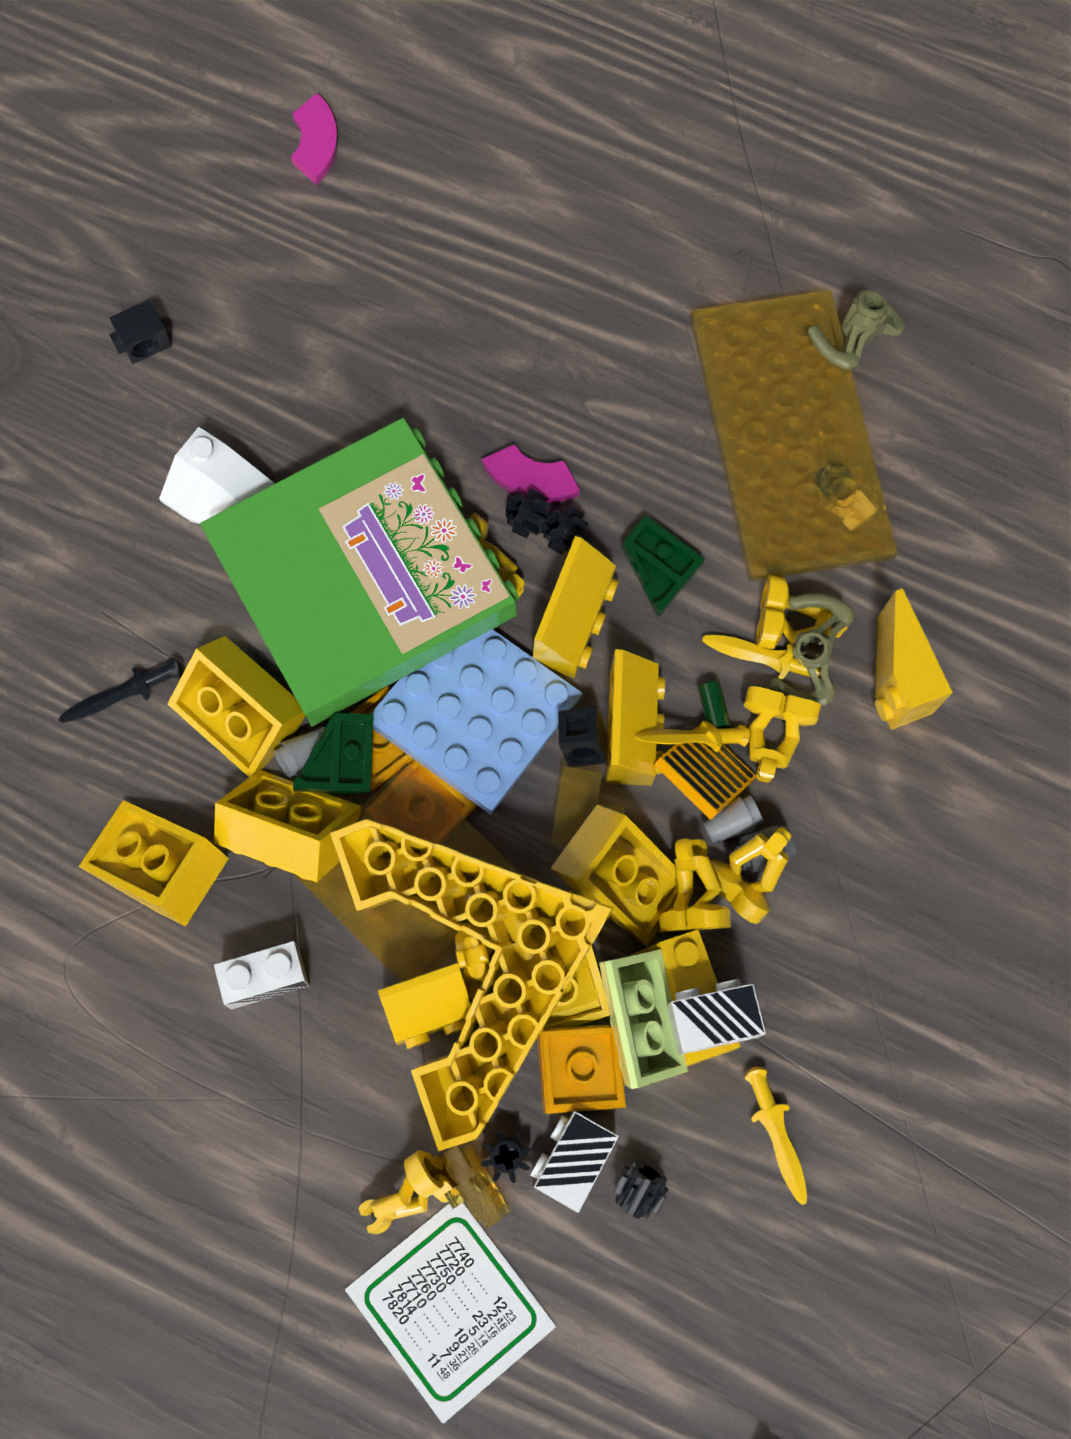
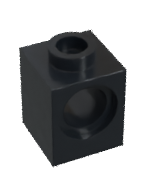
M150 300L109 317L115 330L109 336L119 355L126 352L132 365L172 347L167 332Z
M597 706L558 711L559 746L568 767L606 764V728Z

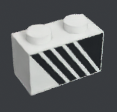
M294 941L214 965L223 1004L231 1010L310 986L300 948Z
M740 979L716 984L717 992L701 995L699 988L675 993L676 1001L670 1002L667 1005V1010L678 1055L759 1038L765 1035L754 985L741 986Z
M575 1111L569 1119L562 1115L550 1137L557 1141L550 1156L544 1153L541 1154L530 1176L537 1179L533 1187L579 1213L619 1136Z

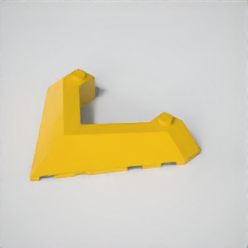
M365 819L330 834L356 911L377 907L397 899L406 905L411 904L430 914V917L457 931H463L481 940L482 944L495 950L489 964L490 969L482 987L478 989L465 1018L467 1021L450 1054L428 1061L411 1070L438 1151L475 1140L480 1136L608 919L613 907L371 819Z

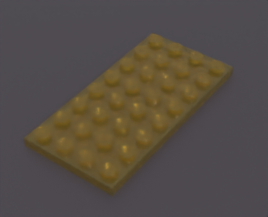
M832 290L692 310L690 320L749 582L765 580L770 574L784 577L894 559L897 555V550L852 370H844L828 361L815 348L808 335L809 327L818 325L829 343L838 351L844 352L845 342Z

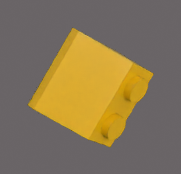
M458 963L378 990L397 1045L405 1043L407 1049L430 1042L429 1035L441 1030L445 1031L446 1036L461 1032L471 1007Z

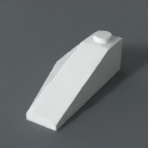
M198 427L175 455L159 499L190 522L200 524V522L275 483L229 446Z

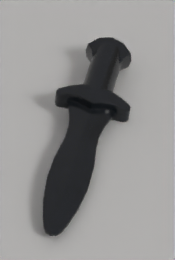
M170 657L165 665L145 674H142L138 668L134 667L132 668L134 676L128 681L74 705L59 717V721L66 723L86 718L131 696L142 695L146 701L150 698L149 688L171 678L181 679L183 666L177 659Z

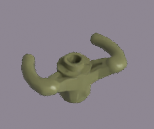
M862 290L857 294V298L854 299L842 322V331L847 337L844 352L838 351L829 343L818 325L810 326L808 335L815 348L823 357L844 370H851L859 365L863 346L882 333L893 337L899 336L905 328V321L882 294L873 290Z
M806 593L791 597L789 607L793 610L808 607L824 608L830 610L833 615L818 629L801 632L795 638L794 657L800 665L808 669L816 689L811 693L802 692L790 687L780 678L771 680L770 689L781 692L784 696L792 695L815 701L821 704V706H827L832 702L836 694L835 686L831 683L827 674L836 635L852 623L853 609L849 604L837 597L823 593ZM832 626L833 629L828 637L824 632ZM817 643L821 648L820 654H816L815 657H809L806 652L807 645ZM822 667L820 672L822 678L818 679L814 668Z

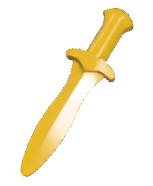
M705 635L702 638L706 645L718 652L741 660L765 664L780 673L778 678L781 680L785 678L789 671L811 678L808 669L800 665L796 658L793 657V646L791 644L787 645L786 650H769L735 637ZM822 667L814 668L818 679L822 678L820 674Z
M702 721L700 729L648 730L637 733L635 738L640 741L656 744L704 743L710 746L713 751L719 752L722 744H740L745 747L749 743L750 732L748 728L742 725H738L736 728H716L711 723Z
M753 1067L745 1074L744 1079L752 1085L760 1110L752 1116L751 1120L752 1122L759 1120L766 1128L773 1143L781 1174L793 1196L800 1204L804 1205L807 1203L806 1182L799 1158L787 1135L784 1124V1111H788L790 1106L788 1104L775 1103L767 1081L768 1070L764 1067Z

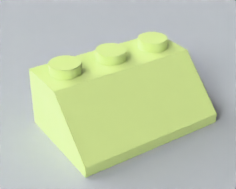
M661 949L599 962L602 985L605 989L610 1022L614 1031L619 1065L622 1069L625 1085L631 1089L640 1088L688 1072L685 1055H678L667 1010V1005L672 1002V996Z

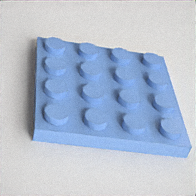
M492 629L399 679L371 713L374 714L373 730L491 815L558 729V711L573 709L580 701L583 693Z

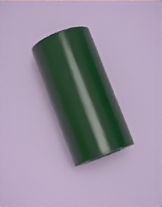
M712 681L700 685L698 690L706 721L716 728H730L731 723L720 682Z

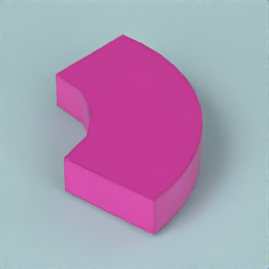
M318 93L292 113L293 121L300 129L302 136L299 147L291 156L292 164L316 185L329 172L337 153L335 119L328 104Z
M515 445L481 459V465L490 478L511 494L522 492L527 495L529 490L533 489L544 495V501L548 503L563 502L580 496V489L564 460L550 464L535 462L524 456Z

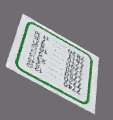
M458 1196L345 1289L442 1424L556 1328V1325Z

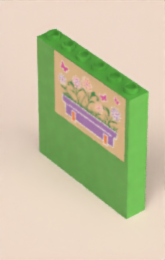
M404 417L200 522L204 533L311 727L331 717L333 713L344 710L517 616L516 601L519 600V596L509 579L503 582L497 570L500 569V565L490 548L485 551L478 541L481 538V534L477 525L471 517L465 520L459 510L463 508L457 492L453 487L449 489L445 487L441 480L445 477L441 466L435 457L428 459L423 450L426 448V444L421 433L416 427L411 430Z

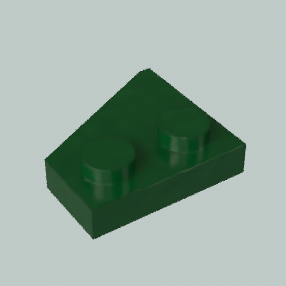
M646 515L622 544V549L655 614L659 617L662 616L703 566L705 558Z
M333 713L320 740L311 751L301 773L293 782V791L370 795L374 714Z

